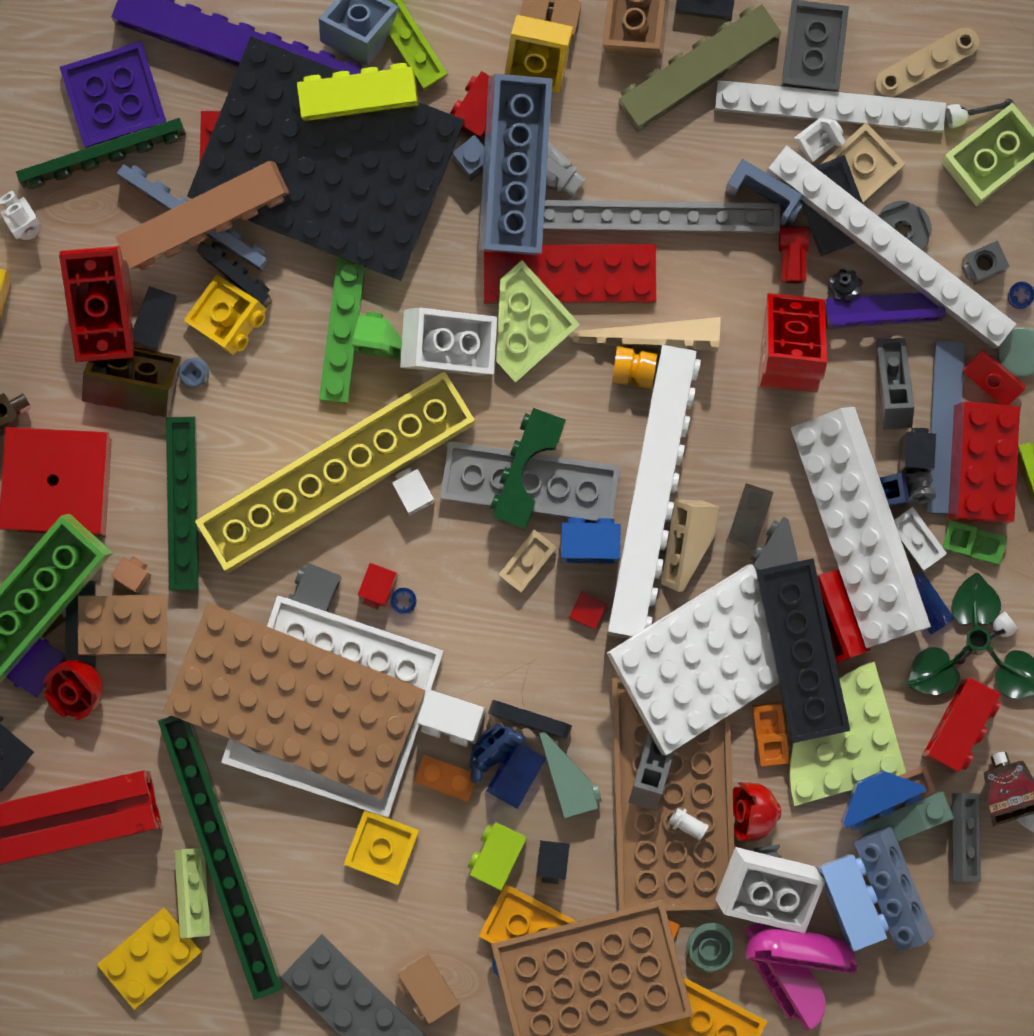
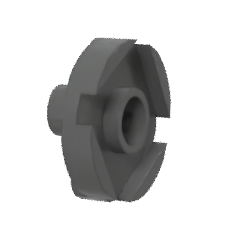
M895 201L886 205L879 213L878 217L895 230L898 228V223H902L903 226H909L910 230L906 233L907 237L905 238L921 250L929 242L932 230L931 221L921 207H917L907 201Z

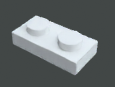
M913 507L894 520L903 546L922 572L947 554Z

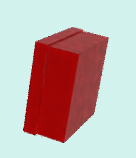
M5 427L0 499V530L46 534L60 516L71 514L94 536L106 537L112 439L109 437V433Z

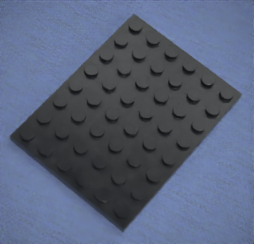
M250 36L187 197L193 199L268 161H273L276 163L290 194L283 196L284 202L275 207L268 208V205L257 209L259 214L246 221L402 281L465 120L418 102L419 105L304 121L301 117L297 82H303L304 77L311 75H320L321 79L332 78V73L340 71Z

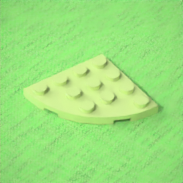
M874 661L861 665L839 678L851 731L792 744L789 784L794 806L852 790L856 782L879 771H886L897 776L906 773Z

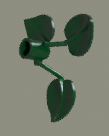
M974 573L961 584L952 601V613L956 621L962 625L973 623V629L967 634L966 646L951 661L948 653L941 648L930 647L922 650L912 663L907 682L908 686L913 690L926 695H942L950 692L957 686L960 680V673L953 665L958 663L967 652L974 655L988 652L995 663L1001 667L996 672L995 683L1003 695L1012 699H1023L1034 695V658L1024 651L1013 650L1006 655L1004 662H1002L994 652L993 647L989 645L990 634L986 629L978 625V623L988 625L994 622L1001 611L999 595L979 573Z

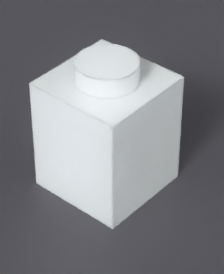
M408 468L395 476L397 480L392 482L409 516L435 503L418 469L412 472L411 468Z

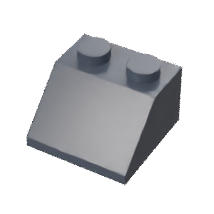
M335 0L319 18L320 42L368 66L383 48L398 13L399 6L387 0Z

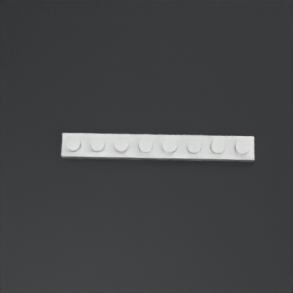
M718 80L715 103V111L814 121L819 118H826L844 124L864 125L867 123L869 126L935 133H943L946 103L721 80Z

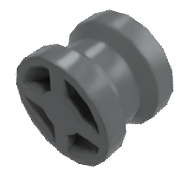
M916 472L906 476L909 495L908 503L915 505L924 504L936 498L935 490L931 488V483L933 482L931 473Z

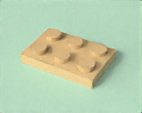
M867 123L861 126L846 140L844 145L837 148L822 162L824 163L845 155L863 203L905 166V162Z

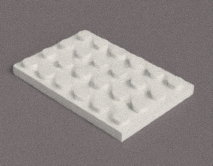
M753 564L746 565L607 652L611 663L662 755L671 753L779 683Z

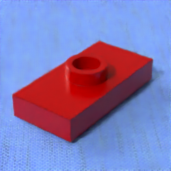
M984 349L963 368L964 374L1001 405H1010L1026 388V385Z

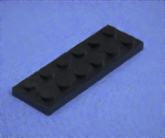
M814 558L755 570L792 743L851 731Z

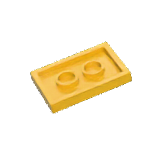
M164 907L100 961L97 966L135 1010L203 951L192 938H180L178 921Z

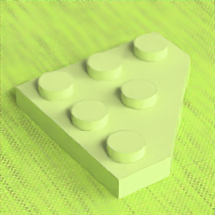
M523 260L500 279L496 362L516 383L580 325Z

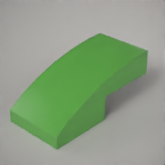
M950 520L942 547L945 550L1001 566L1008 537Z

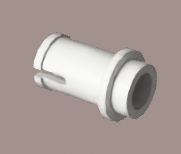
M677 808L669 820V823L673 825L672 828L675 830L679 828L697 841H700L708 825L687 814L685 808L683 810Z

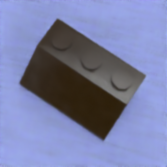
M134 347L132 358L88 361L83 373L82 401L95 405L120 408L126 411L146 413L152 416L167 417L174 397L181 356Z

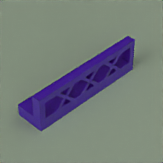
M921 292L853 297L850 302H846L844 298L840 301L835 298L825 299L827 329L942 321L946 316L945 307L940 308Z

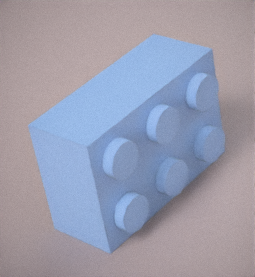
M848 854L817 866L816 869L825 880L823 887L844 940L850 950L857 951L887 939L885 932L889 930L884 915L877 913L874 904L878 900L872 886H866L863 876L867 875L861 858L858 859L854 855Z

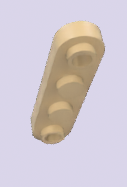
M970 28L957 29L884 69L878 74L875 81L877 93L883 97L896 98L971 57L979 46L977 33ZM963 37L968 38L970 44L964 46L961 44L960 39ZM892 78L895 81V85L890 87L886 85L885 80Z

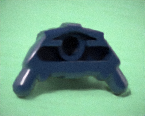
M499 724L484 731L471 747L472 752L469 762L471 782L474 784L480 783L483 772H487L489 767L494 766L496 763L506 760L514 746L524 744L525 737L515 730Z

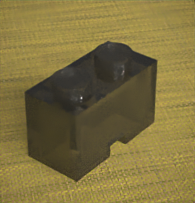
M747 483L744 485L726 542L750 550L755 549L774 492Z

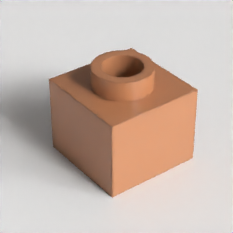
M123 556L111 576L139 594L151 574L145 571L148 566L134 556L131 560Z

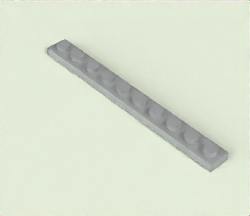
M545 200L543 231L779 234L780 203Z

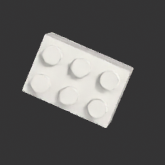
M420 307L404 310L400 368L435 372L445 371L446 373L471 376L493 375L497 317Z
M427 689L416 723L422 726L421 731L425 734L440 738L441 733L450 736L449 740L452 743L467 747L469 742L475 744L486 710L484 707Z
M735 847L715 900L724 915L805 934L825 880L815 866Z

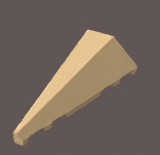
M721 317L574 331L573 344L620 346L659 351L660 346L667 345L685 349L718 351Z

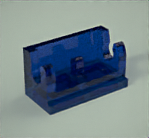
M525 745L514 746L509 752L507 759L501 762L485 791L518 809L546 758Z

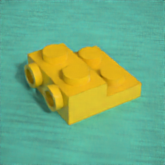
M216 274L183 321L234 356L237 351L245 349L249 341L247 336L254 327L258 328L263 324L267 309L258 300Z

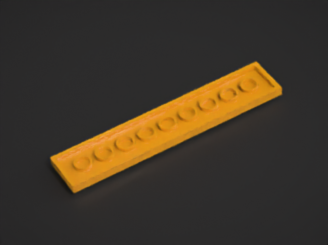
M505 884L479 937L490 943H496L578 921ZM683 977L693 1016L651 1026V1028L667 1036H761L768 1021Z

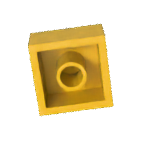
M517 15L511 32L504 75L551 78L552 92L559 93L565 74L573 27Z

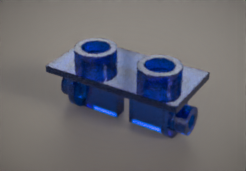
M923 571L914 576L931 626L926 629L932 635L955 618Z

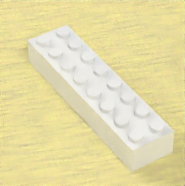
M855 407L840 408L791 427L866 648L931 627Z

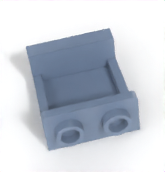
M742 159L727 183L725 194L735 199L742 186L745 185L773 203H780V207L785 209L780 220V226H785L787 222L793 224L803 206L799 202L802 194Z

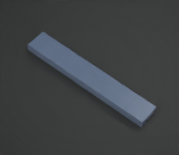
M935 341L930 433L936 434L935 468L930 473L933 478L931 488L935 490L936 498L926 503V513L948 515L954 405L962 402L965 342Z

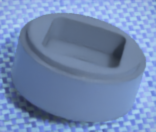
M197 357L185 360L179 368L180 379L188 387L203 385L209 378V367L204 360Z

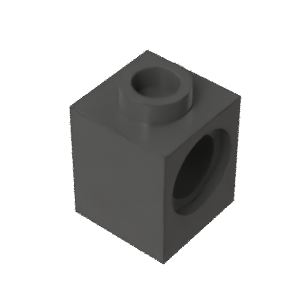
M998 240L966 254L962 259L964 263L961 264L967 280L972 279L974 285L1006 272L1010 267ZM978 258L987 259L990 263V269L986 271L979 269L976 260Z

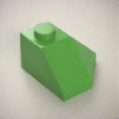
M366 312V316L359 315L352 339L354 352L401 360L402 339L388 319H383V314L376 312Z

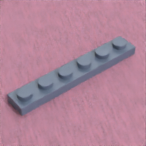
M123 164L117 172L121 180L167 210H171L189 201L182 196L176 199L169 194L171 189L159 181L153 184L146 179L147 173L135 165L129 168ZM231 228L218 234L216 230L206 234V236L261 272L264 271L269 263L267 258L264 257L266 252L253 243L250 246L240 241L242 236Z

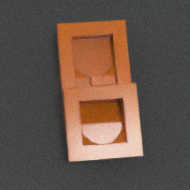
M773 702L752 705L760 766L790 763L782 703Z

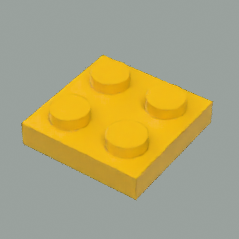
M364 810L344 865L399 885L420 830Z

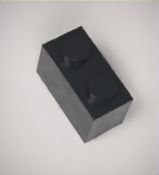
M911 428V431L905 433L900 439L899 473H930L935 468L936 434L929 433L928 428Z
M540 840L536 876H541L543 883L559 884L560 879H566L569 843Z

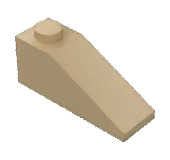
M674 500L662 585L678 592L684 591L715 536L719 518L718 506L703 500Z

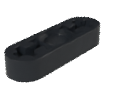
M492 700L488 711L490 715L564 739H569L573 726L496 700Z

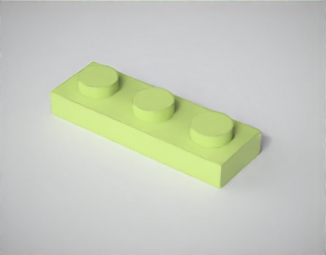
M202 848L174 850L180 938L210 936L206 861Z

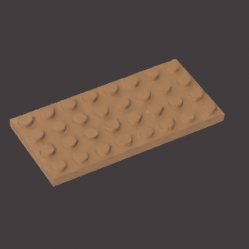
M207 603L163 712L382 799L425 690Z
M612 677L619 911L659 900L664 901L666 911L721 909L715 899L734 851L730 715L674 750L657 810L654 811L628 803L649 730L620 677ZM677 808L681 810L685 808L687 814L708 825L700 841H697L679 828L676 830L672 828L673 825L669 823V820Z

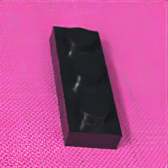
M202 242L197 248V252L203 259L242 291L258 300L265 308L272 301L268 294L270 289L258 279L253 282L245 276L248 271L236 261L233 264L228 262L224 258L226 253L215 243L209 246L207 243Z

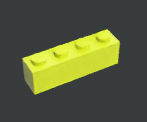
M397 63L390 65L389 70L378 71V67L361 69L360 74L350 75L349 71L332 73V78L321 79L320 75L306 76L303 78V82H297L301 117L304 121L417 106L419 104L413 67H407L406 63Z

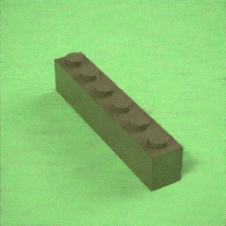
M762 4L757 8H754V6L748 7L740 13V19L732 24L730 21L722 24L716 29L715 32L717 34L710 39L706 37L701 38L692 45L693 50L685 55L682 52L675 55L668 61L669 66L660 71L659 68L654 69L644 77L646 81L637 87L635 84H632L621 92L622 97L619 98V106L636 131H641L779 40L781 31Z

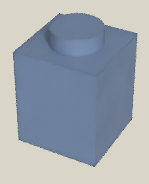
M475 135L452 152V160L470 182L483 172L484 146Z

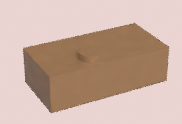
M608 0L603 47L606 53L663 58L669 0Z

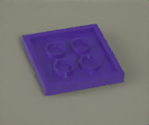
M141 41L60 66L84 148L167 122Z

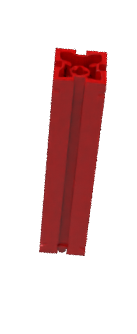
M142 770L0 803V865L162 829L163 826L155 799L151 771Z

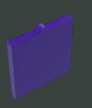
M39 638L6 677L14 682L15 687H21L37 698L46 686V682L43 684L46 675L55 666L59 665L66 655L49 645L47 639L42 640Z

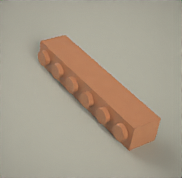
M268 161L115 238L129 267L140 268L141 271H144L156 265L155 259L165 255L166 259L181 253L180 247L188 243L195 246L208 239L206 234L214 230L217 231V234L233 227V221L241 217L245 221L258 215L257 209L268 205V208H272L283 203V196L290 193L276 163Z

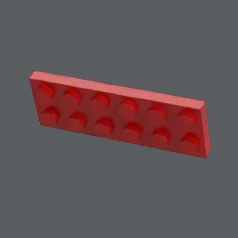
M656 244L542 245V253L537 255L484 251V304H499L500 279L521 260L526 263L561 303H656L657 301Z

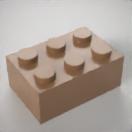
M167 595L78 596V656L167 655Z

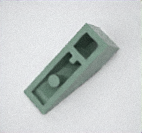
M545 732L540 733L539 735L564 819L598 809L597 803L601 802L602 799L597 784L592 786L588 777Z
M938 791L915 803L895 809V812L887 816L869 820L867 825L859 829L863 836L891 826L897 841H900L954 819L943 791Z

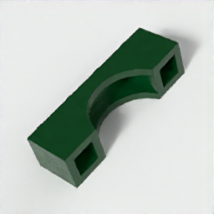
M536 408L532 409L531 415L525 413L520 426V430L524 431L521 441L515 440L510 452V457L514 458L510 469L505 467L499 482L504 485L501 495H494L489 511L494 512L493 520L526 531L536 501L529 496L522 482L524 468L528 461L536 454L556 450L566 424V419Z

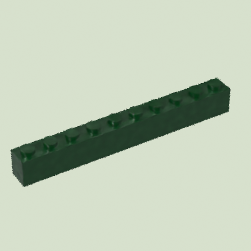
M174 716L158 720L253 999L256 1000L281 991L285 988L194 725Z

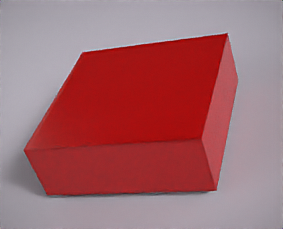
M581 591L569 618L596 630L607 603Z

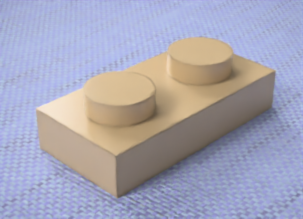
M534 529L498 576L522 593L557 547Z

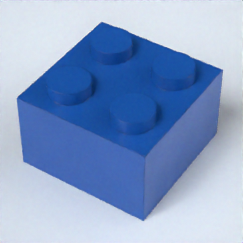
M568 518V523H562L561 563L619 564L621 524H615V519L598 518L597 523H585V518Z

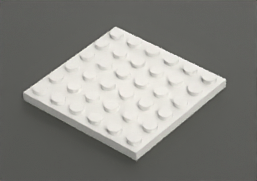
M277 595L267 627L424 689L425 693L382 799L232 739L228 740L221 763L389 817L419 726L416 722L427 689L431 690L443 650Z

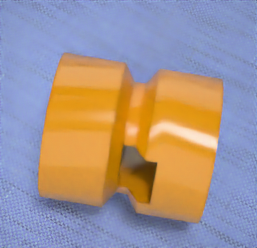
M617 346L612 383L628 386L630 382H634L638 388L652 390L657 352L641 350L639 354H635L632 348Z

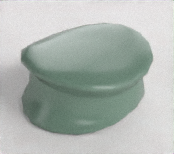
M1027 327L1012 329L998 348L999 362L1014 376L1027 377L1034 374V330Z
M706 923L695 928L690 934L686 945L688 962L701 973L713 974L722 971L732 959L735 947L734 938L731 932L719 923Z

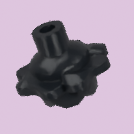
M840 269L837 274L830 276L829 281L831 284L828 286V291L834 294L836 300L840 301L844 298L846 302H850L854 296L861 294L860 287L863 285V281L856 276L854 270H850L847 273L845 269Z

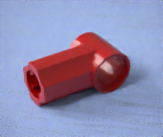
M780 226L779 252H781L782 283H806L809 226Z

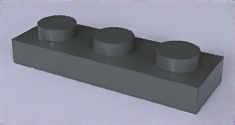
M952 793L951 810L954 817L952 833L953 882H981L980 794Z

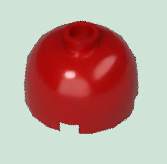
M65 661L55 666L44 678L43 684L46 682L47 689L44 692L45 699L50 707L62 717L69 715L76 717L74 720L83 719L92 713L102 700V678L95 668L84 661Z
M739 782L740 787L733 788V817L735 816L736 826L734 827V837L739 841L760 840L768 836L775 828L777 821L780 820L781 806L777 803L774 794L769 788L758 783Z

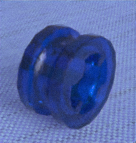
M1017 282L1009 289L1007 300L1013 308H1027L1034 300V289L1027 282ZM1019 288L1024 289V294L1029 297L1028 300L1025 298L1023 303L1018 302V297L1014 296V291L1017 293Z
M399 588L393 592L391 606L395 612L405 615L411 613L416 607L417 599L412 590ZM404 593L410 595L409 603L411 606L405 609V606H403V609L397 606L399 601L396 597L399 594H402L403 597Z

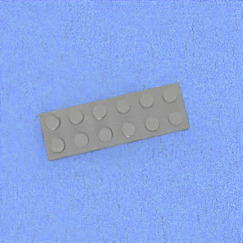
M448 441L440 499L491 506L494 495L500 496L504 487L499 482L505 467L510 469L514 458L510 457L511 450ZM536 454L528 461L522 475V482L526 492L536 501L532 513L567 518H585L587 521L597 522L598 518L613 519L620 466Z

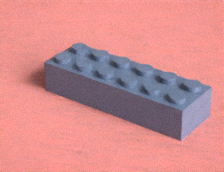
M494 74L489 77L478 251L527 255L542 253L552 93L551 78Z

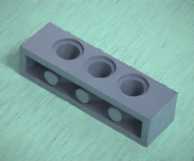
M888 826L863 835L854 844L866 869L869 882L876 894L881 912L888 924L897 952L924 945L934 936V932L892 827Z

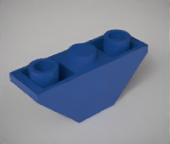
M879 771L854 784L841 824L844 828L851 826L852 831L868 824L867 818L877 814L879 818L895 812L893 806L904 802L907 806L921 800L920 794L925 792L926 789L924 785L886 771Z

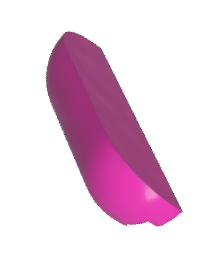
M755 923L748 927L744 934L748 936V941H750L756 932L774 926ZM751 959L777 1004L789 1020L795 1018L802 1024L803 1030H811L821 1021L825 1012V997L809 968Z
M769 927L756 932L747 946L746 959L852 975L857 973V961L854 952L850 950L845 941L835 936L805 932L804 934L783 928Z

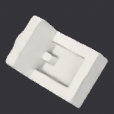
M819 118L794 137L807 161L814 162L834 145L842 146L846 143L842 136L843 130L835 120Z

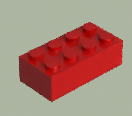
M968 401L954 405L948 520L999 525L1014 522L1020 406Z

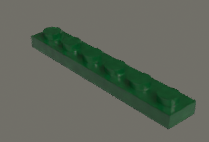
M176 118L18 170L16 175L23 188H39L45 184L44 181L52 178L63 180L72 176L74 171L80 169L90 171L98 168L99 163L110 160V162L121 161L127 157L126 154L131 152L145 153L154 148L153 145L162 142L165 144L178 142L181 140L180 136L186 135L181 119Z
M166 417L169 590H199L198 526L195 522L198 519L196 417Z

